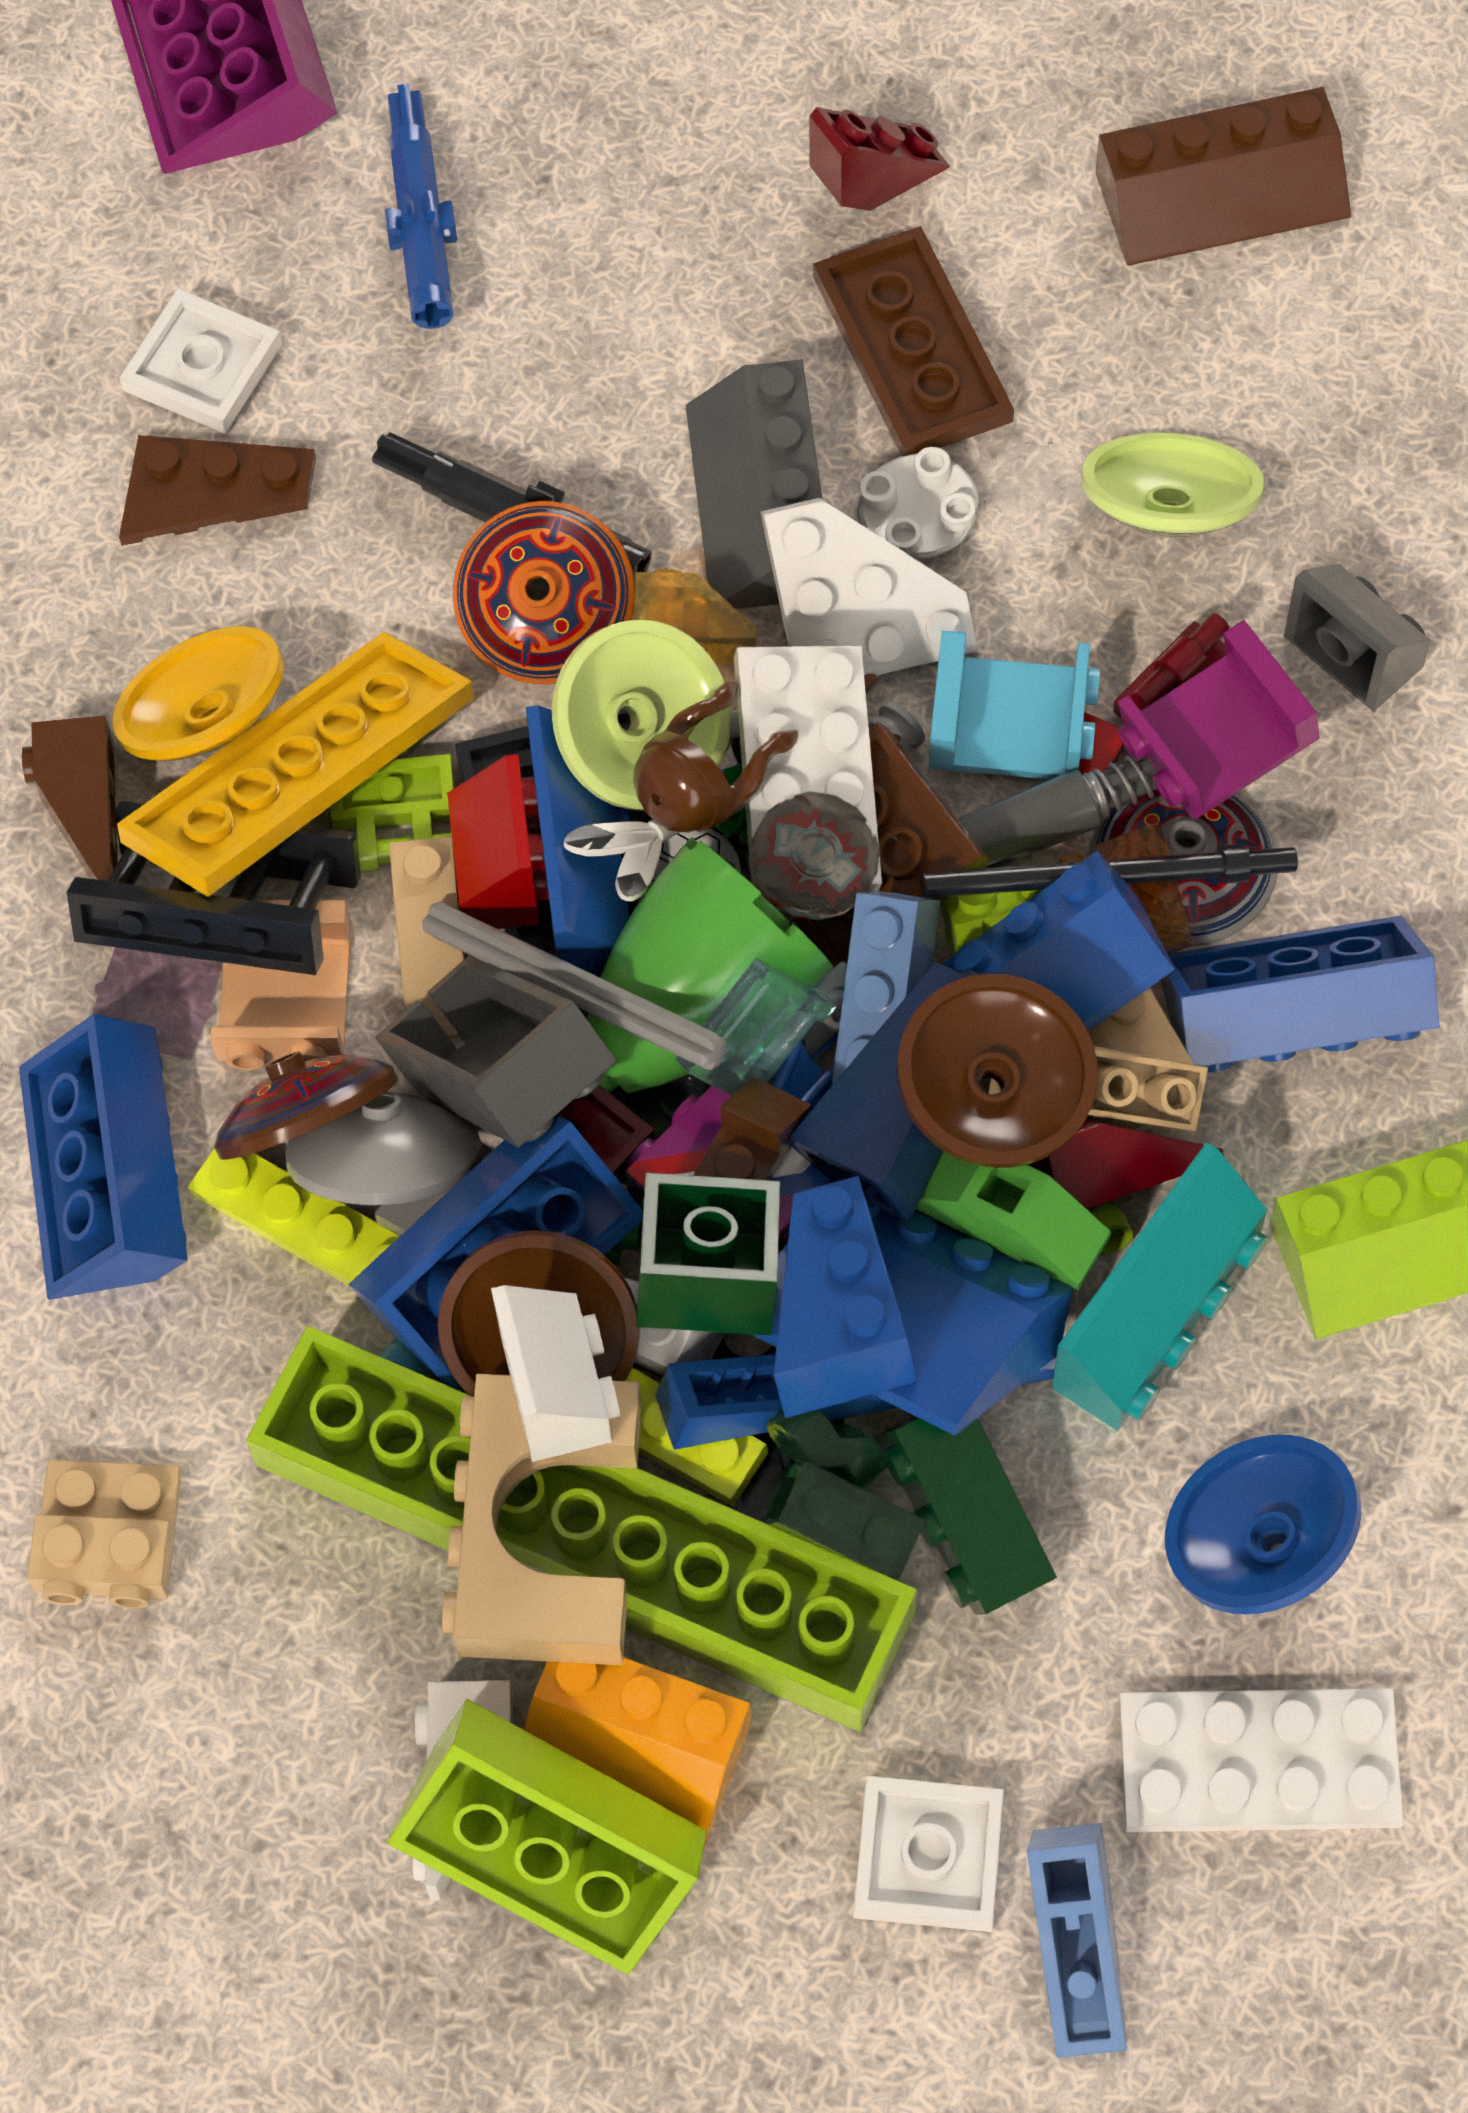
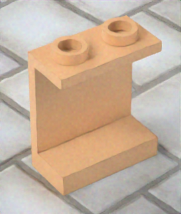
M255 900L287 906L291 902V900ZM320 900L316 907V910L319 911L324 957L316 975L223 963L219 1026H211L210 1040L217 1061H226V1064L234 1069L250 1071L262 1068L264 1061H274L297 1051L301 1052L304 1061L321 1056L344 1054L351 922L346 900Z

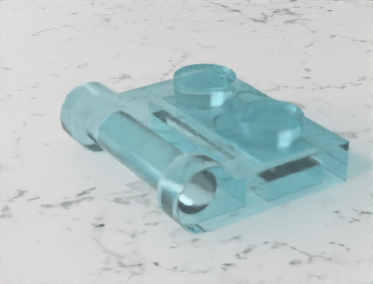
M756 957L702 1025V1027L717 1033L718 1036L724 1038L727 1042V1052L721 1057L720 1065L716 1069L706 1070L679 1056L676 1057V1060L687 1073L732 1096L752 1077L767 1083L816 1021L825 1022L836 1008V1005L809 983L803 984Z

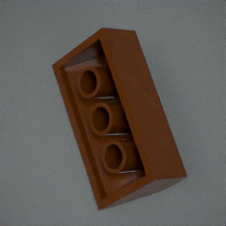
M1324 87L1099 134L1095 173L1127 266L1351 218L1341 133Z

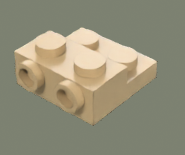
M48 1459L41 1515L35 1514L27 1580L34 1592L42 1593L44 1601L58 1605L82 1603L83 1595L109 1596L111 1604L132 1609L149 1606L150 1598L168 1599L182 1477L180 1466Z

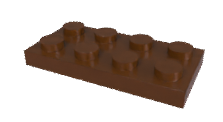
M921 226L813 263V278L901 456L916 454L927 447L942 448L1013 422L1014 408Z

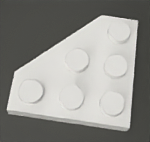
M821 498L760 511L788 646L862 645L864 675H881L939 661L942 630L965 632V654L978 652L967 592Z

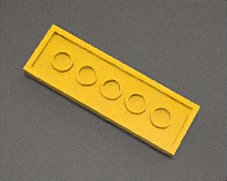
M383 631L117 823L120 842L209 897L474 700L472 681Z

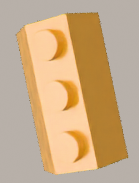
M624 1657L623 1665L547 1661L532 1696L524 1730L707 1830L705 1846L751 1726V1705L749 1702Z

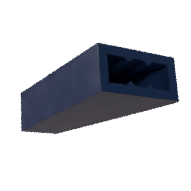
M936 961L790 1136V1139L803 1157L828 1177L832 1183L859 1176L866 1201L904 1221H907L915 1212L943 1150L933 1144L918 1129L903 1104L896 1073L899 1044L911 1016L927 997L948 983L968 976L979 975L967 968H964L959 973Z

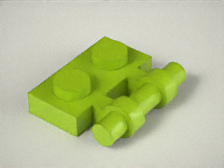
M451 754L393 759L330 806L333 829L357 831L361 873L380 871V864L391 863L389 842L452 836V833L433 834L432 822L450 821L447 793L454 789ZM409 824L413 826L412 837L377 840V827Z

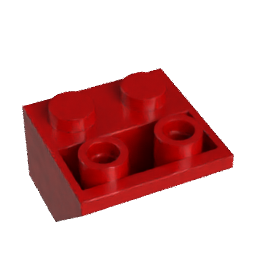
M518 754L507 755L447 793L460 911L497 929L538 925L537 901L549 900L534 777L521 778Z

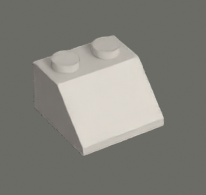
M508 1285L491 1288L501 1340L532 1462L611 1443L609 1419L621 1415L611 1376L600 1379L597 1376L593 1356L604 1354V1348L595 1314L582 1316L576 1293Z

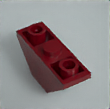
M816 107L809 115V166L843 207L871 211L950 167L936 149L938 141L935 136L918 123L907 125L892 122L883 116L871 118L857 115L847 109L840 112Z

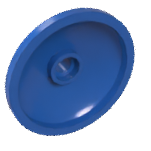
M1267 1435L1240 1442L1221 1451L1205 1462L1187 1480L1176 1496L1165 1528V1550L1169 1565L1183 1588L1193 1598L1212 1609L1226 1613L1247 1615L1266 1613L1287 1607L1319 1589L1339 1570L1348 1557L1356 1541L1361 1523L1360 1493L1352 1474L1341 1458L1332 1450L1314 1440L1294 1435ZM1282 1544L1277 1549L1270 1551L1274 1545Z

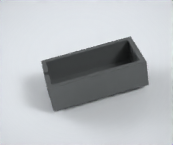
M471 955L427 991L465 1044L457 1049L425 1005L418 1000L375 1037L411 1086L421 1096L442 1105L447 1110L518 1148L524 1142H530L542 1136L552 1126L554 1116L573 1099L581 1098L593 1091L601 1082L602 1073L617 1061L574 1001L489 963H485Z

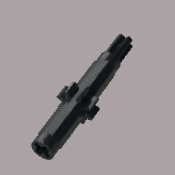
M391 432L380 436L377 441L378 449L372 456L374 464L420 485L424 492L483 522H487L500 512L516 505L537 501L562 503L565 492L542 481H539L536 487L529 485L527 490L464 460L455 459L443 452L434 453ZM609 529L619 540L629 558L636 589L646 575L651 562L652 552L632 542V539Z

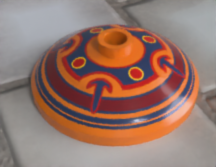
M553 501L528 502L508 508L484 523L471 537L459 558L455 570L453 606L457 623L466 642L473 652L490 668L513 680L530 684L549 685L556 684L559 673L567 658L584 639L609 625L632 620L635 606V580L632 566L623 546L609 528L596 517L582 509L565 503ZM538 578L546 579L550 587L548 595L540 601L532 600L528 594L530 583Z

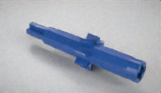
M409 84L397 85L398 93L388 94L392 130L389 142L397 208L385 209L389 248L391 250L403 248L412 321L421 328L435 329L445 326L453 318V305L444 242H457L454 210L451 200L439 203L431 136L426 129L421 91H410Z

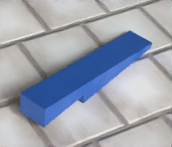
M776 1354L669 1363L655 1394L674 1450L898 1407L874 1395H869L785 1418L773 1375ZM1056 1357L1021 1385L1053 1379Z

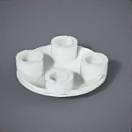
M927 447L916 454L895 458L882 465L876 471L867 474L861 481L859 514L862 525L914 559L931 558L952 550L969 535L976 523L979 511V498L976 486L969 474L961 466L951 461L946 451L938 447Z

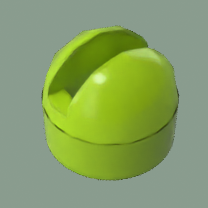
M1109 1201L1089 1208L1088 1211L1111 1231V1237L1100 1256L1121 1251L1130 1244L1133 1239V1231L1126 1214L1118 1205Z

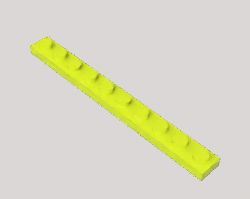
M214 1148L187 1187L191 1195L347 1286L400 1237L398 1234L341 1202L326 1199L305 1190L292 1179L287 1171L255 1153L234 1159L221 1160ZM632 1368L625 1381L639 1382L642 1411L638 1453L734 1507L769 1451L766 1443L751 1435L674 1450L655 1396L660 1383Z

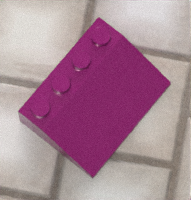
M111 0L160 167L164 174L295 141L338 113L302 0ZM128 2H129V6H130V9H131V13H132V16H133V20H134V23H135V26H136V30H137V33H138V37H137V34H136V31H135V27H134V24H133V21H132V17H131V14H130V11H129V8H128V4H127Z

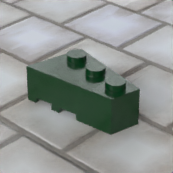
M916 1416L874 1436L882 1450L884 1460L897 1484L903 1487L915 1509L913 1517L922 1537L929 1547H937L945 1561L948 1570L943 1572V1577L950 1594L961 1609L969 1605L975 1615H986L1057 1578L978 1418L955 1436Z

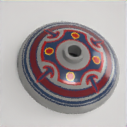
M1155 790L1153 791V799L1146 794L1137 798V805L1133 804L1131 800L1121 804V811L1117 810L1116 807L1111 808L1109 816H1104V819L1101 818V825L1094 832L1090 855L1098 851L1105 860L1213 853L1216 852L1218 846L1245 844L1248 850L1275 848V843L1267 824L1258 811L1237 793L1193 821L1181 804L1174 808L1170 807L1159 791ZM1182 837L1190 838L1197 845L1192 848H1184L1178 845L1176 840ZM1276 874L1250 875L1248 882L1221 884L1218 878L1128 885L1138 895L1162 944L1200 946L1226 939L1249 925L1259 915L1269 900L1274 888Z

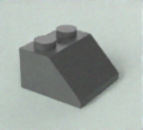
M1340 564L1305 569L1295 577L1284 637L1370 710L1375 712L1424 667L1430 639L1425 635L1424 630L1416 620L1406 614L1400 615L1384 602L1369 581L1359 576L1354 577Z

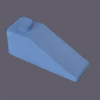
M1102 1823L1033 1830L1027 1848V1857L1056 2056L1060 2058L1127 2051L1112 1892Z

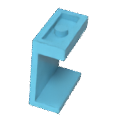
M942 630L930 736L929 769L1051 780L1075 769L1078 770L1080 759L1092 760L1095 723L1083 722L1085 705L1097 706L1100 668L1088 667L1090 644L1078 643L1075 667L965 657L966 633Z

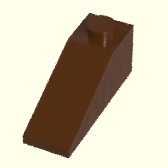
M106 716L31 722L32 746L22 747V767L26 784H36L43 805L90 879L108 881L118 863V842L114 813L116 809L114 741Z

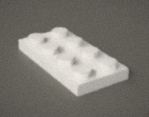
M862 645L737 647L734 655L735 679L738 683L737 705L742 770L744 771L753 753L773 733L785 730H798L799 733L797 743L792 749L785 753H779L772 758L767 765L765 778L760 789L745 806L751 884L762 894H789L790 878L780 879V867L755 866L768 854V847L770 846L758 838L768 835L766 830L768 826L773 825L775 816L784 820L787 816L794 817L800 810L808 818L818 806L820 826L835 821L836 834H852L848 847L869 849L862 858V866L869 871L860 877V882L857 885L860 892L878 891L882 884ZM806 889V890H804V891H802V892H800V893H798V894L809 893V892H808V889Z
M1393 1688L1120 1693L1119 1695L1125 1832L1401 1828L1404 1823Z

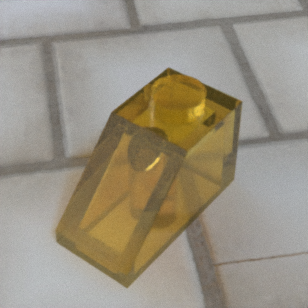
M668 568L658 569L653 572H636L633 620L657 621L683 631L704 648L716 665H734V655L737 647H756V627L697 573H682Z

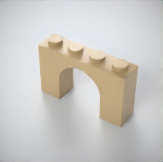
M476 1374L474 1397L463 1396L460 1415L461 1437H471L469 1460L457 1461L454 1481L455 1502H465L463 1526H451L448 1546L449 1567L459 1568L457 1592H445L442 1612L443 1634H453L458 1657L623 1665L628 1602L625 1579L551 1575L529 1569L515 1560L502 1546L497 1536V1523L500 1510L510 1492L522 1480L539 1470L560 1465L637 1469L642 1411L639 1382L613 1381L621 1416L609 1419L611 1443L532 1462L511 1376Z

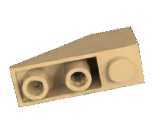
M1094 1046L1098 1066V1083L1096 1095L1088 1115L1196 1132L1208 1067ZM991 1078L989 1094L999 1093L1001 1091L999 1083Z

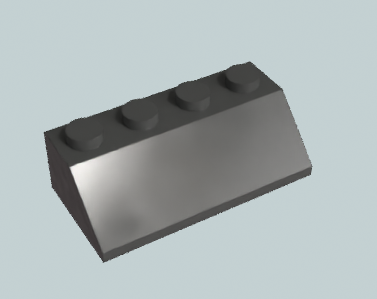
M803 359L744 365L686 404L711 612L780 604L760 511L816 498L822 499Z

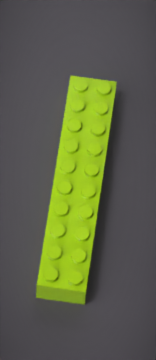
M307 1325L246 1439L255 1465L447 1551L451 1526H463L465 1502H455L454 1481L457 1461L469 1460L471 1437H461L460 1415L463 1396H472ZM560 1465L539 1470L526 1477L514 1487L504 1501L498 1517L497 1536L502 1546L515 1560L529 1569L551 1575L625 1579L628 1597L626 1630L860 1733L916 1612V1588L638 1468Z

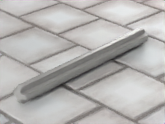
M442 902L432 904L428 915L423 919V930L434 938L485 963H489L574 1001L578 1008L706 1070L716 1069L720 1065L721 1057L727 1052L726 1040L718 1036L717 1033Z

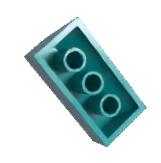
M1208 1142L1205 1143L1058 1344L1052 1389L1116 1431H1119L1129 1416L1137 1421L1144 1417L1160 1391V1388L1153 1384L1165 1365L1176 1370L1183 1363L1196 1341V1337L1189 1333L1202 1314L1210 1320L1218 1314L1233 1288L1226 1283V1280L1237 1265L1248 1270L1259 1257L1267 1243L1268 1237L1261 1233L1267 1208L1216 1147Z

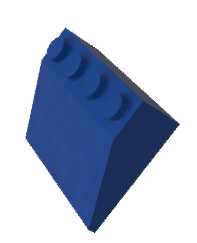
M866 1201L908 1338L917 1379L916 1383L873 1395L955 1436L1057 1357L1058 1344L1063 1339L1073 1288L1049 1277L1044 1270L1038 1267L1021 1264L994 1251L990 1245L981 1240L966 1238L937 1224L933 1218L926 1214L914 1212L907 1221H904ZM788 1243L778 1254L777 1288L772 1335L751 1334L777 1347Z

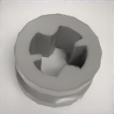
M887 701L879 708L880 718L871 717L868 719L869 729L875 723L880 722L889 728L893 734L900 735V744L909 756V746L917 748L925 741V734L917 720L907 710L894 702Z

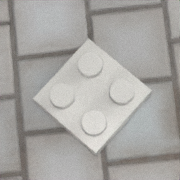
M177 288L119 377L122 390L226 434L283 345L279 330Z
M866 1776L853 1918L992 1932L1004 1789Z

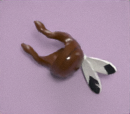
M737 682L722 684L708 699L681 710L670 721L664 732L656 734L645 744L635 764L633 784L637 798L645 812L652 818L651 821L648 823L635 821L591 824L578 827L565 837V849L575 854L605 856L625 853L615 882L617 893L621 899L631 902L647 892L658 864L662 843L679 832H701L724 823L728 818L741 811L760 789L765 778L767 765L772 758L779 753L789 751L797 743L798 730H785L773 733L753 753L742 774L729 787L726 777L715 762L700 747L688 739L694 728L704 718L726 709L733 703L738 692Z

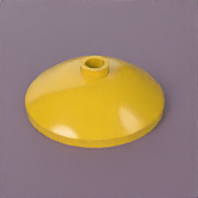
M226 627L187 639L159 655L131 680L114 708L112 716L113 731L127 752L148 760L178 761L215 751L245 732L269 707L283 677V654L275 640L268 633L252 627Z

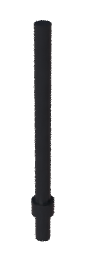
M1245 844L1218 846L1216 852L1106 860L1127 884L1218 878L1221 884L1248 882L1250 875L1296 872L1298 868V856L1294 847L1248 850ZM1080 862L921 873L920 878L921 893L923 898L1043 890L1059 879L1068 868Z

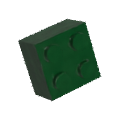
M646 1173L636 1327L772 1335L778 1270L780 1181Z

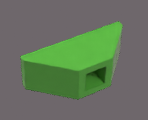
M943 1151L916 1207V1210L974 1239L981 1240L992 1248L1026 1265L1044 1270L1050 1277L1078 1291L1111 1237V1231L1049 1175L1029 1165L1011 1168L975 1165L960 1160Z

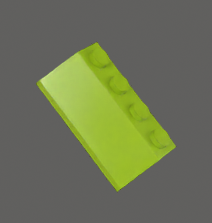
M1468 1140L1276 1197L1270 1227L1315 1340L1468 1293Z
M466 1698L433 1747L388 1836L386 1844L629 1975L697 1881L707 1830Z

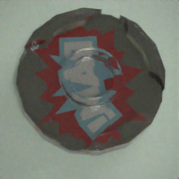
M811 791L794 795L793 799L776 804L766 812L752 838L750 865L757 886L774 906L794 917L823 920L845 914L855 906L856 893L867 892L878 873L880 848L876 836L874 835L873 837L871 829L866 824L867 819L854 805L836 795Z

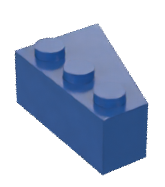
M859 1176L793 1194L773 1374L785 1418L917 1382L908 1338Z

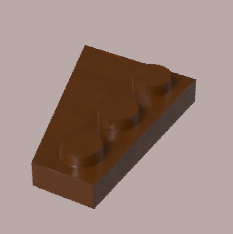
M138 435L119 534L121 546L143 542L142 539L169 533L179 535L194 532L200 527L230 521L240 523L308 509L316 463L315 449Z

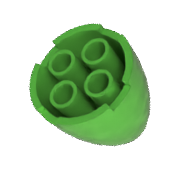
M691 837L656 877L633 910L613 946L600 978L717 1033L718 1036L724 1038L727 1042V1052L721 1057L723 1058L752 1040L765 1027L794 1007L834 967L794 924L791 927L789 926V921L761 895L762 893L710 847L702 841L697 842ZM588 1012L587 1021L617 1060L602 1073L603 1077L599 1083L610 1094L618 1086L630 1094L664 1085L702 1069V1067Z

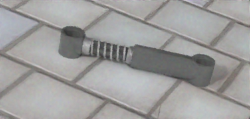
M1125 756L1123 764L1118 766L1110 762L1107 770L1104 772L1094 769L1093 772L1089 771L1088 774L1084 773L1082 775L1079 770L1075 769L960 816L958 820L990 860L983 868L1003 867L1099 828L1101 825L1100 817L1104 819V816H1109L1111 808L1116 807L1117 810L1121 811V804L1131 800L1133 804L1137 805V798L1146 794L1153 799V791L1158 789L1153 782L1152 776L1157 772L1146 757L1136 761L1132 757Z

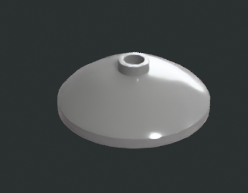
M385 1092L367 1104L330 1123L288 1140L285 1150L286 1166L289 1175L299 1186L326 1199L359 1205L402 1204L427 1199L451 1190L480 1163L481 1141L478 1132L472 1124L447 1110L442 1105L410 1094Z

